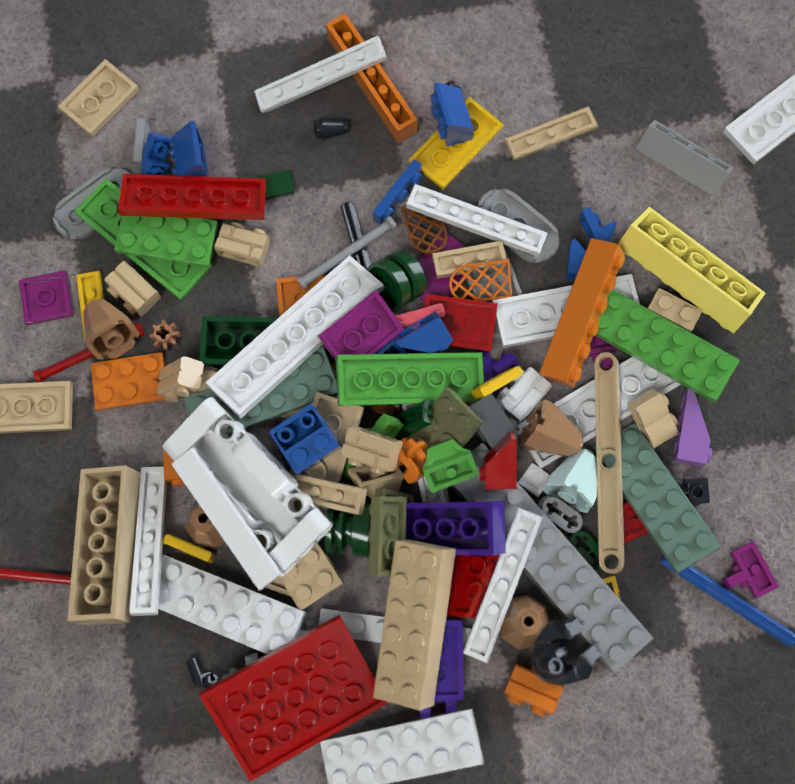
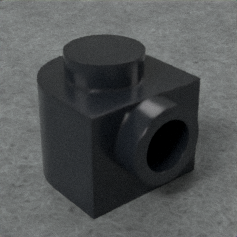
M686 478L682 480V484H679V487L692 505L710 503L708 478Z

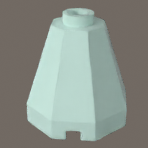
M581 449L578 454L568 457L551 473L542 490L547 496H553L568 503L577 512L587 513L597 497V458L595 454L588 449Z

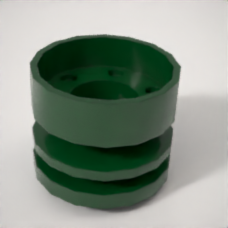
M364 504L362 515H352L349 512L328 508L326 518L333 525L324 536L325 549L328 555H336L338 551L339 555L345 556L349 545H351L354 557L369 558L370 504Z

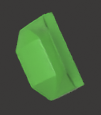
M453 439L427 449L426 463L422 470L431 493L479 476L471 451L462 448Z

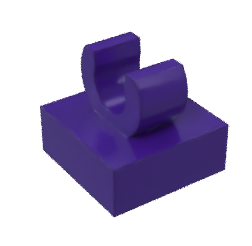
M501 353L502 359L497 363L491 360L495 376L507 369L519 367L517 357L512 353L508 355Z

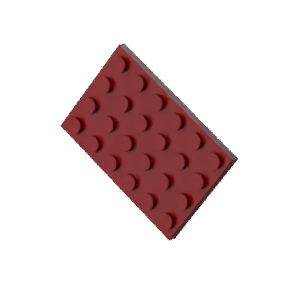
M340 614L199 692L202 702L250 782L388 704L387 701L373 698L376 680Z

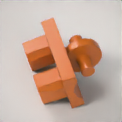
M406 437L400 440L403 444L398 455L396 467L405 465L407 469L403 473V478L409 484H412L425 477L422 467L426 463L427 455L424 451L427 448V444L423 440L416 443L412 438L408 439Z

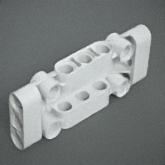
M213 397L201 403L162 446L164 451L174 461L190 448L196 450L257 539L259 540L261 535L265 536L267 543L264 549L281 571L280 578L286 575L333 526L313 504L311 497L297 487V481L255 436L246 433L243 424L235 421ZM231 425L233 435L229 438L227 436V429ZM297 498L302 502V509L299 512L294 507V502Z

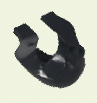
M577 618L569 623H562L555 619L551 620L543 628L536 640L530 657L532 671L539 679L548 684L565 685L588 679L596 659L601 656L595 645H590L579 655L576 664L569 665L565 663V657L577 643L576 635L584 629ZM563 638V640H560L559 642L552 643V641L556 639Z

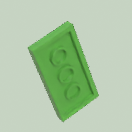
M122 216L114 251L118 254L210 268L219 224L218 221L202 218Z

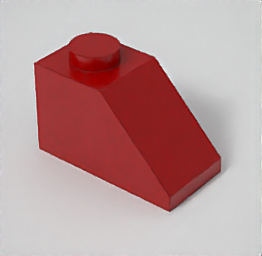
M509 432L484 456V466H479V481H484L486 490L517 489V439L514 432Z

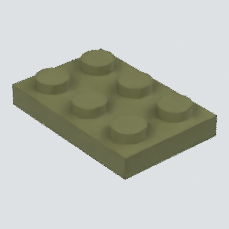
M445 388L434 402L433 407L430 408L432 416L428 418L432 420V424L408 436V439L412 438L416 443L423 440L427 444V448L424 451L426 455L428 448L451 439L463 448L482 425L483 421L450 388Z
M372 496L369 508L371 515V529L369 531L370 556L368 558L369 576H391L396 540H405L407 497Z

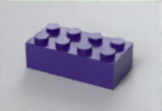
M504 501L407 503L405 540L456 549L455 555L506 553Z

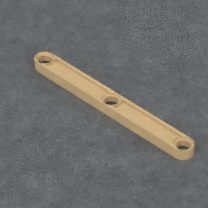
M604 352L596 357L594 363L599 564L605 572L616 574L622 571L625 563L619 363L613 354ZM610 358L613 360L612 368L606 371L602 370L600 367L602 360ZM609 454L614 455L616 458L615 465L611 468L604 467V457ZM609 555H615L618 558L619 563L615 569H609L605 564V560Z

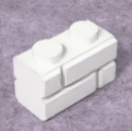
M529 367L526 372L522 370L524 374L513 380L515 384L510 389L505 387L497 396L505 406L506 410H504V413L509 418H513L516 424H520L552 387L551 383L544 377H541L532 367Z

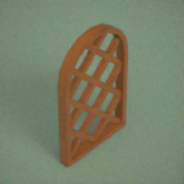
M406 206L401 207L409 241L413 249L424 255L441 252L447 244V229L444 222L441 221V225L436 223L437 219L431 221L426 219L427 215L422 217L416 214V211L408 210ZM405 212L410 214L408 220L406 219ZM413 217L420 219L417 225L410 222ZM423 221L430 224L427 230L420 227ZM409 226L414 228L412 233H410ZM433 226L440 229L437 235L430 232ZM417 230L424 232L421 239L414 236ZM443 231L445 234V239L440 237ZM427 235L434 237L431 243L424 240ZM412 239L419 242L415 245ZM437 239L443 242L440 247L434 245ZM421 243L427 245L428 248L426 250H422L419 248V246L421 245Z

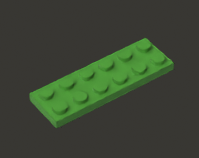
M105 178L74 212L115 246L122 217L119 216L118 211L121 190ZM126 255L180 301H183L213 268L212 264H210V268Z
M615 290L610 291L607 299V309L600 317L599 330L595 336L715 403L740 360Z
M482 353L336 356L338 406L418 404L425 399L432 401L434 404L445 388H450L464 403L478 402L484 398L474 399L471 394L473 389L484 383Z

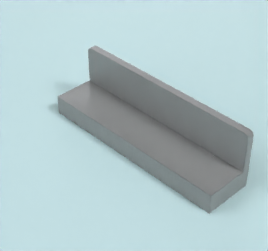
M656 120L649 125L636 147L641 153L712 196L717 194L734 168Z

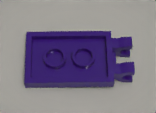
M446 620L434 699V703H446V714L456 712V700H464L462 620ZM431 707L420 710V720L431 717Z

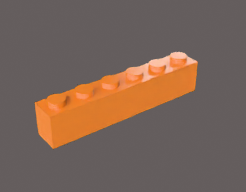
M346 13L326 23L328 40L337 53L365 42ZM379 63L352 75L397 143L417 133V118Z
M591 238L539 372L545 379L572 388L579 381L582 374V364L590 353V343L593 336L599 330L600 317L607 309L608 296L616 285V275L625 261V252L618 244Z

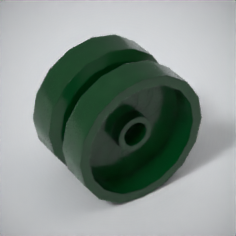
M396 250L388 254L385 258L372 263L366 269L384 284V290L379 295L392 312H396L408 303L415 301L425 292L426 277L422 267L410 253L403 250Z

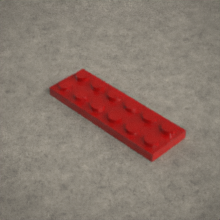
M123 174L118 207L119 216L265 220L266 179Z

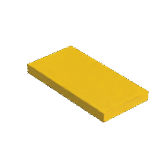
M471 97L465 101L474 128L473 140L446 147L444 139L440 140L436 131L409 158L410 163L414 159L422 164L421 172L442 190L504 127L503 123Z

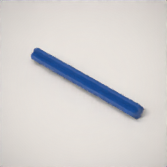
M663 555L660 563L675 572ZM690 566L678 574L785 645L792 646L795 643L794 632L694 567Z

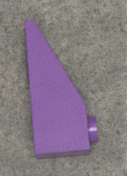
M687 388L683 391L677 426L678 434L675 439L672 462L702 468L711 461L713 450L709 448L710 437L695 392Z

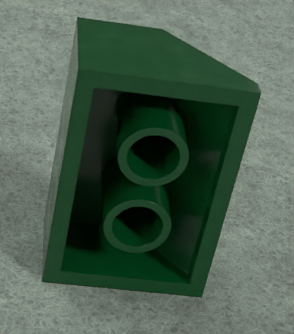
M202 316L199 361L206 365H226L276 321V318Z

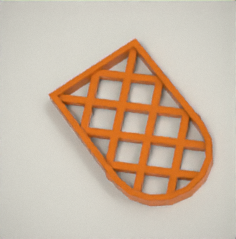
M509 259L468 263L459 266L452 272L449 278L451 293L455 298H459L454 292L460 287L465 291L461 299H464L468 294L474 298L471 300L476 301L513 297ZM496 263H503L499 269L493 265ZM480 265H487V266L483 269V271H481L478 267H476V266H480ZM506 265H507V275L502 272L503 268H504ZM490 266L497 271L492 278L485 274ZM470 267L466 273L461 270L462 268ZM473 268L480 273L475 280L468 276ZM458 271L464 275L459 282L453 279ZM499 273L506 278L501 285L494 281ZM482 276L489 280L485 287L477 283ZM465 278L473 282L468 290L461 285ZM452 282L456 284L454 288H452ZM507 282H508L509 292L506 291V290L503 288ZM491 283L498 287L493 295L486 290ZM475 285L482 290L477 297L470 292ZM501 290L507 294L502 296H496ZM484 292L490 296L486 298H480Z

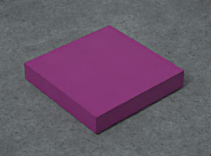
M65 270L19 280L25 325L28 326L74 316L68 277Z

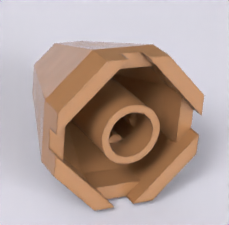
M95 299L86 305L83 312L85 343L97 359H104L103 356L107 355L110 359H116L134 347L135 341L133 339L135 336L138 338L140 333L125 314L104 299Z
M545 399L539 401L526 420L529 423L527 429H522L518 446L526 450L570 457L573 454L579 453L583 446L582 433L555 404Z
M199 503L190 507L185 529L194 544L214 550L226 544Z
M530 595L512 598L500 628L501 638L518 650L534 647L539 634L550 622L547 607ZM525 617H529V623H531L529 627L524 624Z

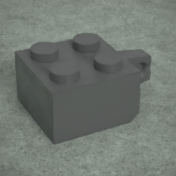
M489 394L469 407L483 421L474 435L480 444L484 443L489 450L493 449L509 432H514L516 439L518 438L519 427L513 418L508 419L504 413V410H506L505 406L498 397L494 398L492 394ZM517 444V462H518V461H520V460L523 458V455H522L521 450H520V448H519V446H518V444Z

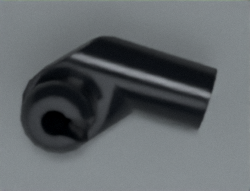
M198 657L186 661L192 682L195 685L206 689L219 681L217 674L202 669Z

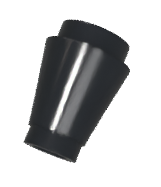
M320 117L319 120H314L316 139L321 138L323 141L347 134L348 122L342 119Z

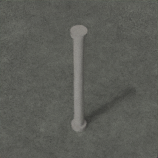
M390 216L386 217L385 222L303 277H297L296 281L303 290L307 289L308 284L337 266L349 255H353L388 230L396 229V223Z

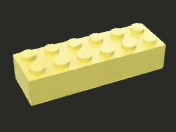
M648 207L633 222L618 243L626 255L634 258L644 269L651 271L664 284L671 286L684 299L691 301L699 309L703 310L704 314L711 316L724 329L731 331L733 334L752 314L765 295L764 291L651 207Z

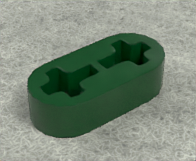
M584 531L572 534L569 542L596 573L604 572L599 566L594 568L591 565L594 560L589 554L592 553L596 558L599 557V545ZM576 536L580 539L584 537L587 540L584 544L589 549L588 552L582 547L578 549L575 547L577 543ZM607 557L605 560V564L608 568L610 563L609 557Z

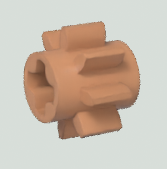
M162 320V324L158 326L153 325L154 334H150L149 337L152 340H156L154 346L157 349L163 346L168 352L170 346H178L176 338L181 337V334L175 331L177 328L175 323L168 326L165 320ZM165 332H168L169 334L166 335V339H162L161 337L165 335Z

